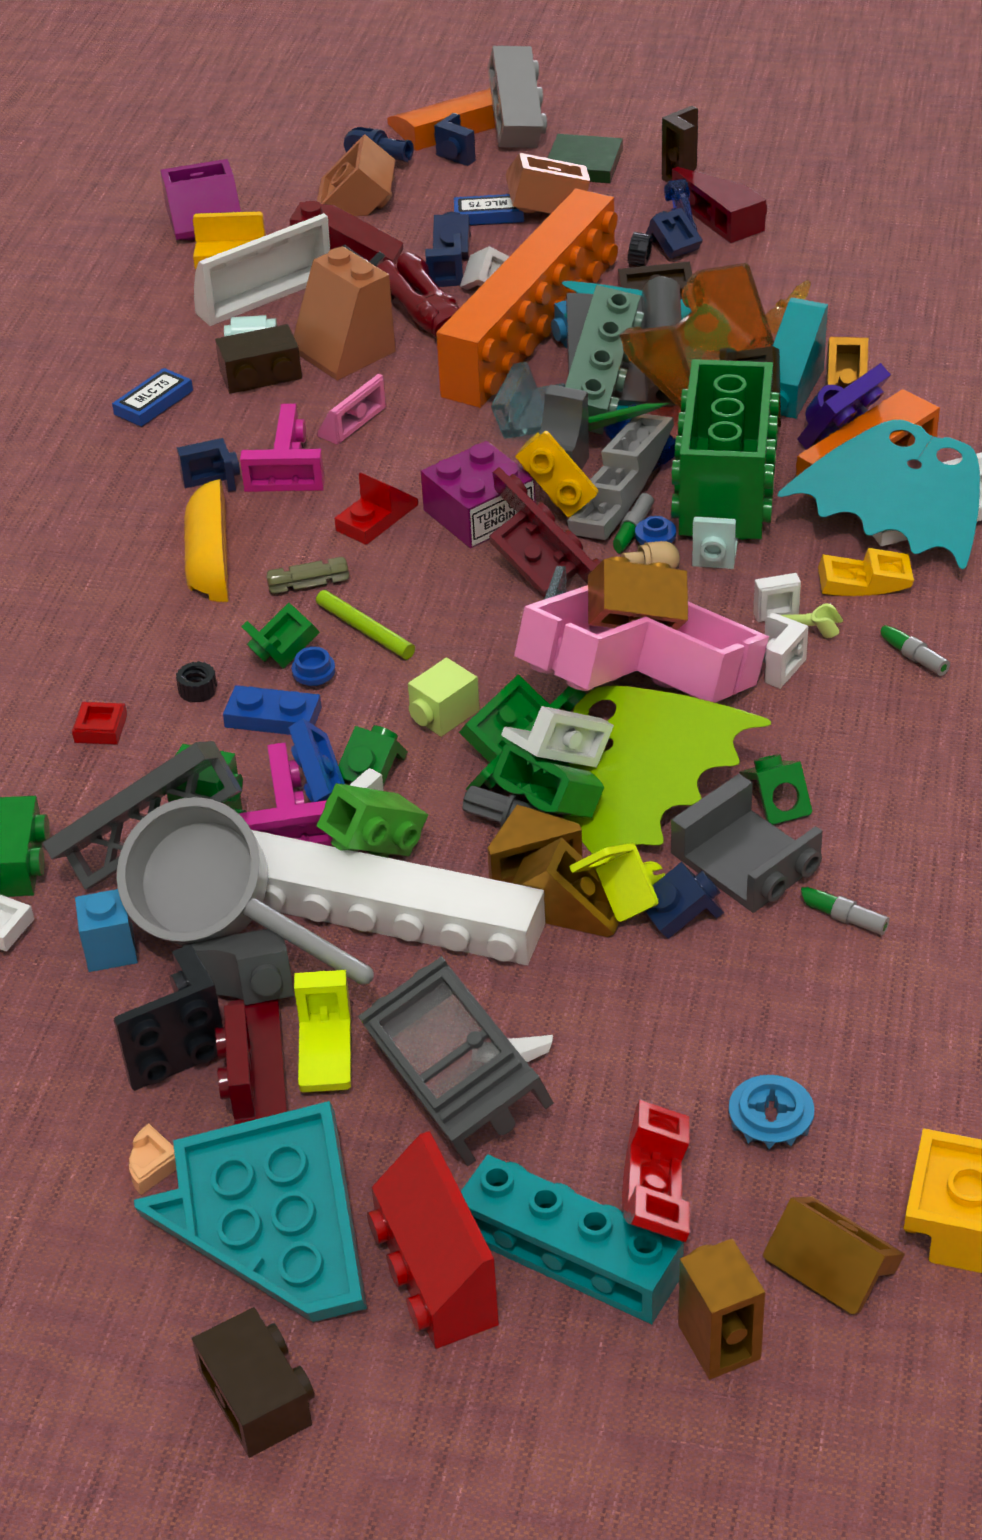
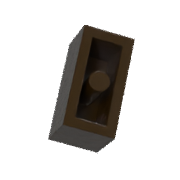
M288 324L215 339L219 370L229 394L302 379L299 347Z
M255 1307L191 1338L199 1372L249 1458L312 1425L308 1401L315 1398L311 1382L300 1365L293 1369L285 1358L288 1355V1348L280 1330L275 1323L266 1326Z

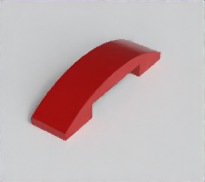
M640 1099L635 1109L625 1159L622 1186L623 1215L625 1221L630 1225L686 1243L690 1234V1202L682 1200V1160L690 1144L689 1116Z

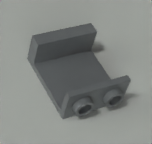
M737 774L671 819V854L697 873L704 871L719 889L754 913L768 902L778 900L786 889L803 877L811 876L818 869L822 861L823 831L815 826L797 840L792 839L751 810L753 783L742 775Z

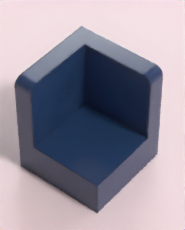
M460 233L453 234L454 247L425 249L429 275L438 287L460 286L463 270Z

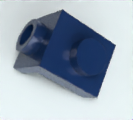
M452 113L435 125L436 156L465 166H469L476 161L474 130L461 126L459 114Z
M447 212L443 215H434L433 248L454 247L453 234L460 233L462 259H469V237H471L469 214Z
M223 438L177 447L181 479L185 489L221 479V481H224L228 492L236 491L234 476L240 475L239 462L236 452H228Z
M680 862L653 885L658 898V905L646 910V913L658 930L667 939L706 908L716 918L725 913L714 899L721 892L704 871H700L695 876L683 862Z

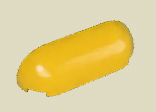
M218 479L198 488L187 503L184 515L185 576L187 586L191 591L196 589L208 594L210 601L228 602L225 498L222 481Z

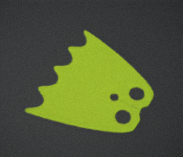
M629 686L595 688L575 705L573 712L589 715L590 708L596 702L601 700L613 701L616 705V711L607 720L614 725L609 737L613 740V746L609 750L603 751L597 767L567 763L570 767L583 769L594 774L602 782L604 790L592 818L562 816L566 820L580 825L582 829V842L591 854L607 847L635 843V845L663 844L664 837L660 821L664 812L678 805L692 806L702 798L697 786L699 776L710 768L738 765L740 759L733 744L735 736L749 728L769 726L771 721L743 710L681 694Z

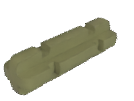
M344 557L328 559L326 564H323L322 560L289 566V571H284L283 568L272 569L267 572L266 578L270 593L275 595L288 592L287 588L293 587V590L296 591L327 585L326 580L331 579L332 583L347 581L349 579V569Z

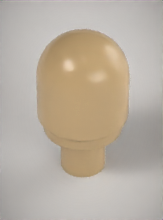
M667 541L646 542L644 545L638 546L637 552L621 554V557L629 559L630 563L648 565L660 562L669 564L672 569H676L680 561L678 549Z

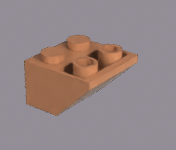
M523 153L517 155L506 173L512 206L526 213L540 211L551 214L575 188L588 191L590 184L589 174L584 165Z

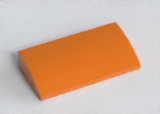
M490 88L387 118L388 125L404 140L412 141L415 151L436 145L434 137L435 125L452 113L459 114L461 126L474 130V134L496 128Z

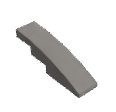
M650 414L634 417L601 451L603 466L590 479L599 492L595 498L567 520L568 528L576 536L606 540L629 511L654 469L674 426L673 417Z

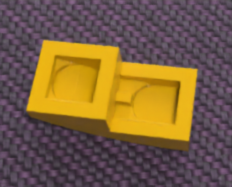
M868 548L863 561L823 554L818 565L822 594L838 596L878 595L910 588L914 582L909 554Z

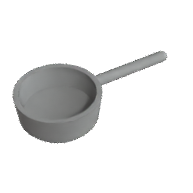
M192 797L174 800L148 813L128 835L118 859L117 888L126 912L146 932L182 946V944L239 934L253 920L333 969L346 970L347 977L358 984L366 985L373 981L374 972L370 966L263 903L268 884V869L265 855L249 825L229 806L207 798Z

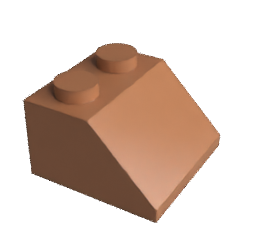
M364 134L321 178L317 201L321 204L334 205L353 216H368L376 207L379 209L384 207L392 196L391 184L395 178L393 174L395 159Z

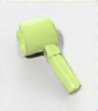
M828 603L820 605L813 613L781 615L808 626H816L825 638H832L838 635L839 629L835 623L843 622L836 608Z

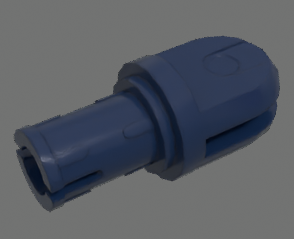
M357 127L349 131L344 137L346 152L364 134L395 160L408 162L412 159L414 152L412 141L388 138L385 131L380 129Z

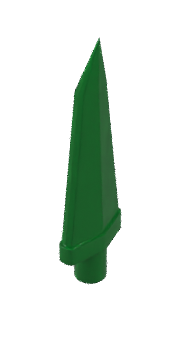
M645 403L588 417L589 431L652 412L670 403Z

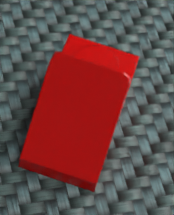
M360 472L361 498L334 518L335 529L337 532L367 545L418 506V498Z

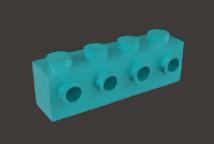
M487 1154L461 1190L491 1251L651 1325L679 1282L680 1258L684 1257V1242L630 1225L625 1221L623 1212L612 1205L599 1204L577 1194L565 1184L552 1183L529 1173L517 1163L505 1162Z

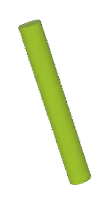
M322 590L318 593L316 603L403 659L408 660L413 656L415 645L329 591Z

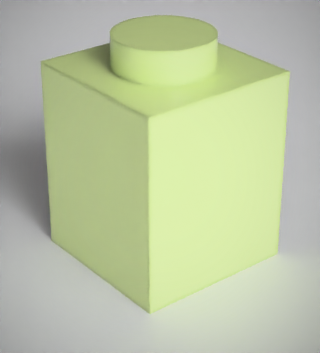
M447 657L408 683L409 712L416 723L426 726L441 737L480 711L478 677Z

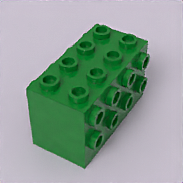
M692 359L688 389H682L678 435H676L675 460H673L672 464L674 493L672 495L671 518L679 519V535L693 536L694 517L735 519L736 538L740 540L748 538L762 539L763 522L771 523L780 392H772L773 362Z

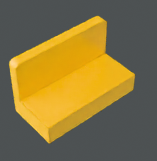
M258 211L194 214L193 226L196 240L193 254L194 267L196 269L198 262L266 236L263 213Z

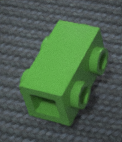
M336 783L325 803V808L317 827L331 836V844L341 851L352 850L358 852V850H363L372 855L386 858L389 857V854L410 856L414 846L420 839L421 830L429 814L398 793Z

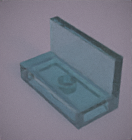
M527 362L514 363L491 405L504 439L540 433L544 413L545 392L550 385L537 387ZM565 383L555 384V386L565 387Z

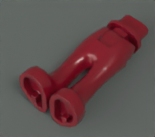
M403 253L397 260V268L391 260H385L377 267L389 274L391 300L395 297L414 321L437 339L436 332L459 309L456 305V300L438 287L429 275L428 264L417 254Z

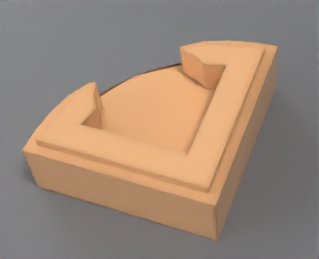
M149 1123L135 1136L129 1157L131 1180L140 1195L176 1170L174 1146Z

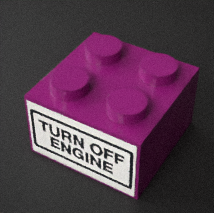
M488 441L476 444L463 452L421 470L423 510L470 549L489 540L490 534L517 514L494 488L492 472L498 467L508 476L516 475L527 488V495L535 502V479Z

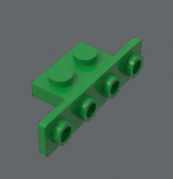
M518 674L459 731L489 762L466 790L470 786L480 788L483 784L491 790L497 784L493 777V772L503 747L507 744L516 745L501 736L505 726L532 731L541 706L555 709L563 707L566 711L570 712L587 693L568 686L549 704Z

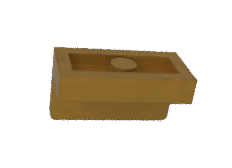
M812 1196L790 1198L763 1252V1257L767 1261L850 1314L861 1312L878 1277L895 1274L905 1255Z

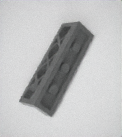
M195 742L44 841L43 845L51 859L67 857L84 889H91L117 872L119 857L116 858L117 851L122 850L124 843L120 842L123 823L130 818L136 820L144 818L146 814L139 813L149 806L148 813L160 806L161 798L168 793L184 798H207L224 803L243 790L215 742ZM212 765L225 788L212 797L195 793L199 773ZM187 781L186 790L177 788ZM111 831L110 839L102 837ZM91 843L108 847L104 867L92 873L80 852Z

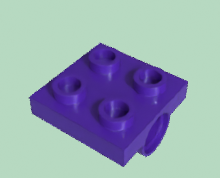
M880 363L844 389L837 385L822 387L806 408L805 416L808 425L797 440L807 450L828 437L831 433L839 430L846 423H850L856 417L869 411L867 408L884 394L881 387L891 374Z

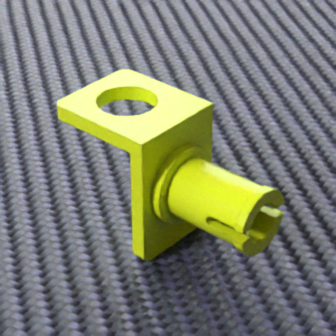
M635 843L604 848L569 866L572 873L596 869L615 918L619 922L630 919L658 905V898L653 885L665 876V873L654 875L653 872L663 869L662 866L653 861L643 863Z

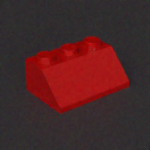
M427 1131L419 1134L371 1187L374 1210L367 1212V1219L376 1243L386 1242L390 1250V1254L386 1255V1259L394 1283L397 1287L406 1285L411 1297H408L406 1302L416 1330L426 1329L435 1349L499 1326L494 1257L431 1132Z

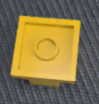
M923 1128L905 1214L904 1230L909 1233L916 1234L918 1232L931 1236L929 1261L931 1263L982 1273V1140Z

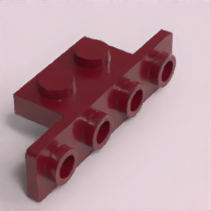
M500 467L493 471L496 492L517 514L489 535L490 543L545 599L575 574H578L588 584V575L601 561L597 558L591 560L583 551L582 543L577 536L570 530L564 532L555 523V517L550 509L542 502L536 504L527 495V488L516 475L508 476Z
M278 999L245 1005L244 1000L230 1001L228 1005L224 1006L225 1027L215 1028L218 1058L227 1060V1067L217 1068L220 1099L231 1100L234 1125L287 1112Z

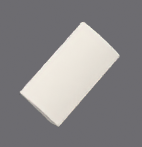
M323 213L199 261L194 280L195 313L209 326H212L305 289L313 260L330 251L328 216Z

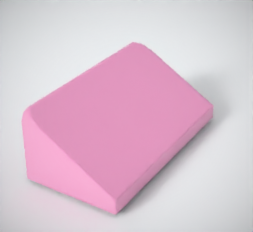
M377 374L331 409L320 426L317 436L338 445L386 408L383 375Z

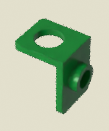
M781 754L756 759L754 760L755 767L739 771L740 775L746 779L757 780L766 821L772 825L812 813L801 761L782 760ZM782 783L791 784L797 792L795 805L786 811L778 809L773 802V792Z

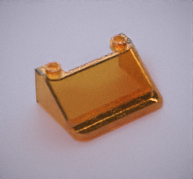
M748 263L696 271L682 290L683 303L686 307L691 308L692 312L675 326L670 325L647 329L630 327L620 334L623 350L628 359L680 409L682 389H688L692 359L720 360L719 350L722 348L743 351L773 346V336Z

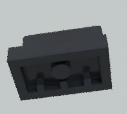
M191 944L172 951L176 973L170 975L169 978L174 993L122 1013L113 1020L128 1082L134 1091L150 1084L159 1083L167 1077L199 1064L207 1063L218 1057L215 1028H221L223 1024L216 988Z

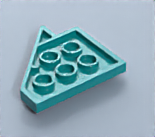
M330 1101L173 1140L179 1189L135 1199L134 1207L141 1217L311 1322L367 1309L335 1111Z

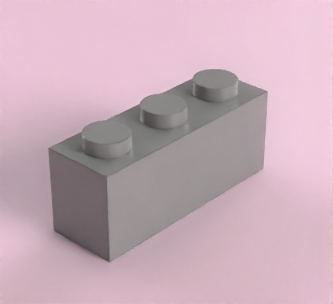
M493 46L487 68L498 147L537 148L541 134H545L547 129L546 114L541 113L543 90L542 87H537L539 63L537 60H533L531 46Z

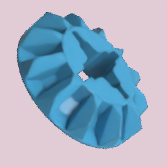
M760 1075L742 1082L733 1091L728 1109L733 1130L744 1133L748 1144L755 1140L762 1141L769 1150L778 1142H784L791 1147L796 1137L800 1135L808 1136L815 1111L812 1097L808 1091L796 1081L779 1075ZM769 1101H774V1108H777L778 1115L774 1122H769L765 1115L766 1108L769 1107Z

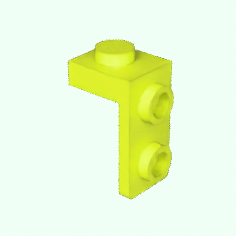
M346 970L294 973V991L299 1018V1090L301 1092L348 1090L351 1088V1007Z

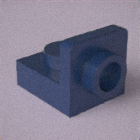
M682 208L670 212H659L650 220L646 234L652 236L653 242L658 241L669 259L699 249L703 241Z

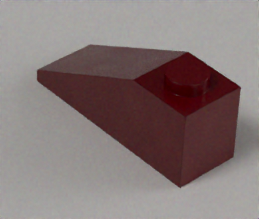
M682 167L672 168V200L729 243L765 231L766 199L747 185Z
M318 201L300 202L289 219L290 226L324 213L328 216L330 250L346 245L367 261H370L380 251L386 255L383 262L391 260L395 265L404 249L403 242L334 205L321 204Z

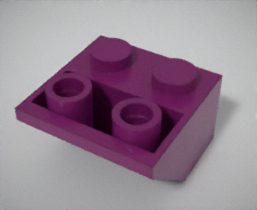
M228 159L160 170L165 206L176 240L195 239L194 214L241 212L234 175Z

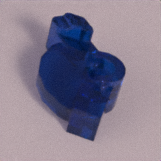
M685 179L668 181L664 186V196L666 201L672 200L674 209H671V211L682 208L697 231L688 199L690 195L688 182Z

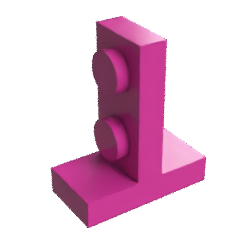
M296 403L281 404L274 449L241 451L240 463L244 492L323 491L325 480L321 449H302L301 443H305L306 425L305 419H298Z
M286 742L267 745L276 808L239 813V815L246 821L251 830L334 847L331 844L332 837L317 827L327 800L304 803L303 791L293 792V788L301 787V779L297 762L295 760L288 761Z

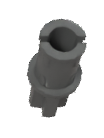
M470 786L463 799L462 808L466 813L500 823L501 827L517 804L557 817L556 813L545 812L532 804L520 801L519 795L512 794L510 797L476 786Z

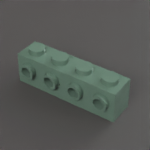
M600 285L595 287L565 385L566 388L588 391V417L618 409L620 398L614 397L615 390L623 392L628 369L622 368L623 363H631L636 341L631 340L632 334H640L644 313L638 311L640 295ZM602 427V428H599V429H596V430H593V431H590V432H594V433H598V434H602V435H603V431H604V428H605V427Z

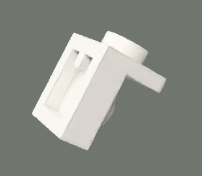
M771 612L765 618V635L769 636L763 658V663L766 664L765 683L781 689L807 659L808 625Z

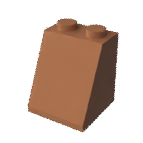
M343 246L331 249L327 254L314 259L294 332V338L299 347V355L338 381L394 353L395 340L389 274Z

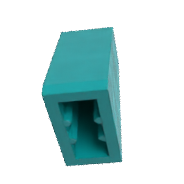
M792 297L788 302L773 346L778 348L780 352L781 416L797 419L824 370L828 304Z

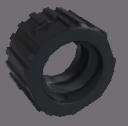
M639 232L633 233L627 256L629 264L647 266L653 245L651 235Z
M197 661L187 663L178 669L176 681L181 698L188 702H204L215 695L217 681L215 670L210 664Z

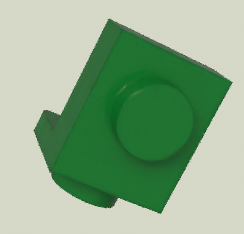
M290 603L283 607L260 631L248 621L241 626L252 638L247 643V646L262 661L266 662L271 657L283 669L295 658L300 650L304 649L320 633Z
M373 725L371 731L355 726L338 765L344 783L351 784L362 773L371 768L382 774L384 785L394 759L405 760L408 753L397 741L398 735L389 729Z

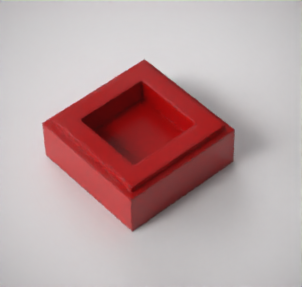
M82 702L72 729L74 743L118 745L127 718L125 703Z

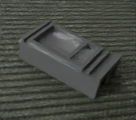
M442 956L430 965L419 969L412 978L387 996L376 1000L370 1008L358 1016L375 1044L467 1166L475 1162L476 1159L464 1139L487 1122L491 1123L499 1135L509 1133L515 1127L516 1122L508 1107L531 1091L545 1109L554 1103L538 1074L528 1065Z

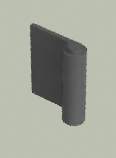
M658 276L645 283L642 290L638 311L644 313L640 334H632L631 340L636 341V346L631 363H623L622 368L628 369L623 392L615 390L614 397L620 398L618 405L636 406L645 403H670L663 407H672L681 403L682 389H686L680 285L672 278ZM567 293L568 375L593 294Z

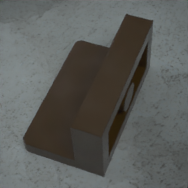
M689 106L662 117V180L672 185V168L682 167L693 171L697 168L698 108L694 106Z

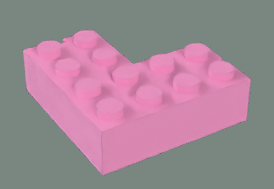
M587 585L525 606L514 656L530 663V667L537 672L545 674L554 673V675L567 680V685L577 690L589 691L594 687L617 680V678L634 671H639L652 677V681L661 687L676 688L689 694L690 697L716 703L757 685L769 636L688 602V621L678 630L648 617L637 619L616 628L588 625Z

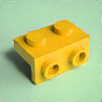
M544 431L541 434L537 432L515 455L524 470L536 480L548 494L551 501L568 518L595 498L599 492L597 487L548 431Z

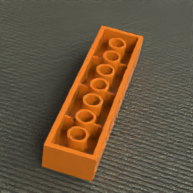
M575 188L436 332L440 394L442 398L481 408L492 395L498 392L499 387L508 377L516 372L518 366L527 356H531L537 345L545 337L549 336L552 330L551 321L555 319L554 303L565 301L567 293H577L565 287L562 282L597 283L606 269L615 263L618 247L615 244L614 231L617 226L618 216L614 212V197Z

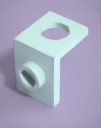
M694 517L692 566L734 569L738 545L736 520Z

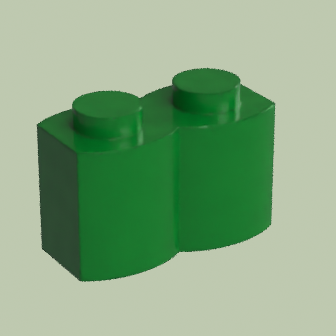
M514 744L504 745L493 772L495 781L503 789L511 793L525 795L536 808L545 812L579 818L593 817L604 790L602 782L591 772L570 767L564 761L536 757Z

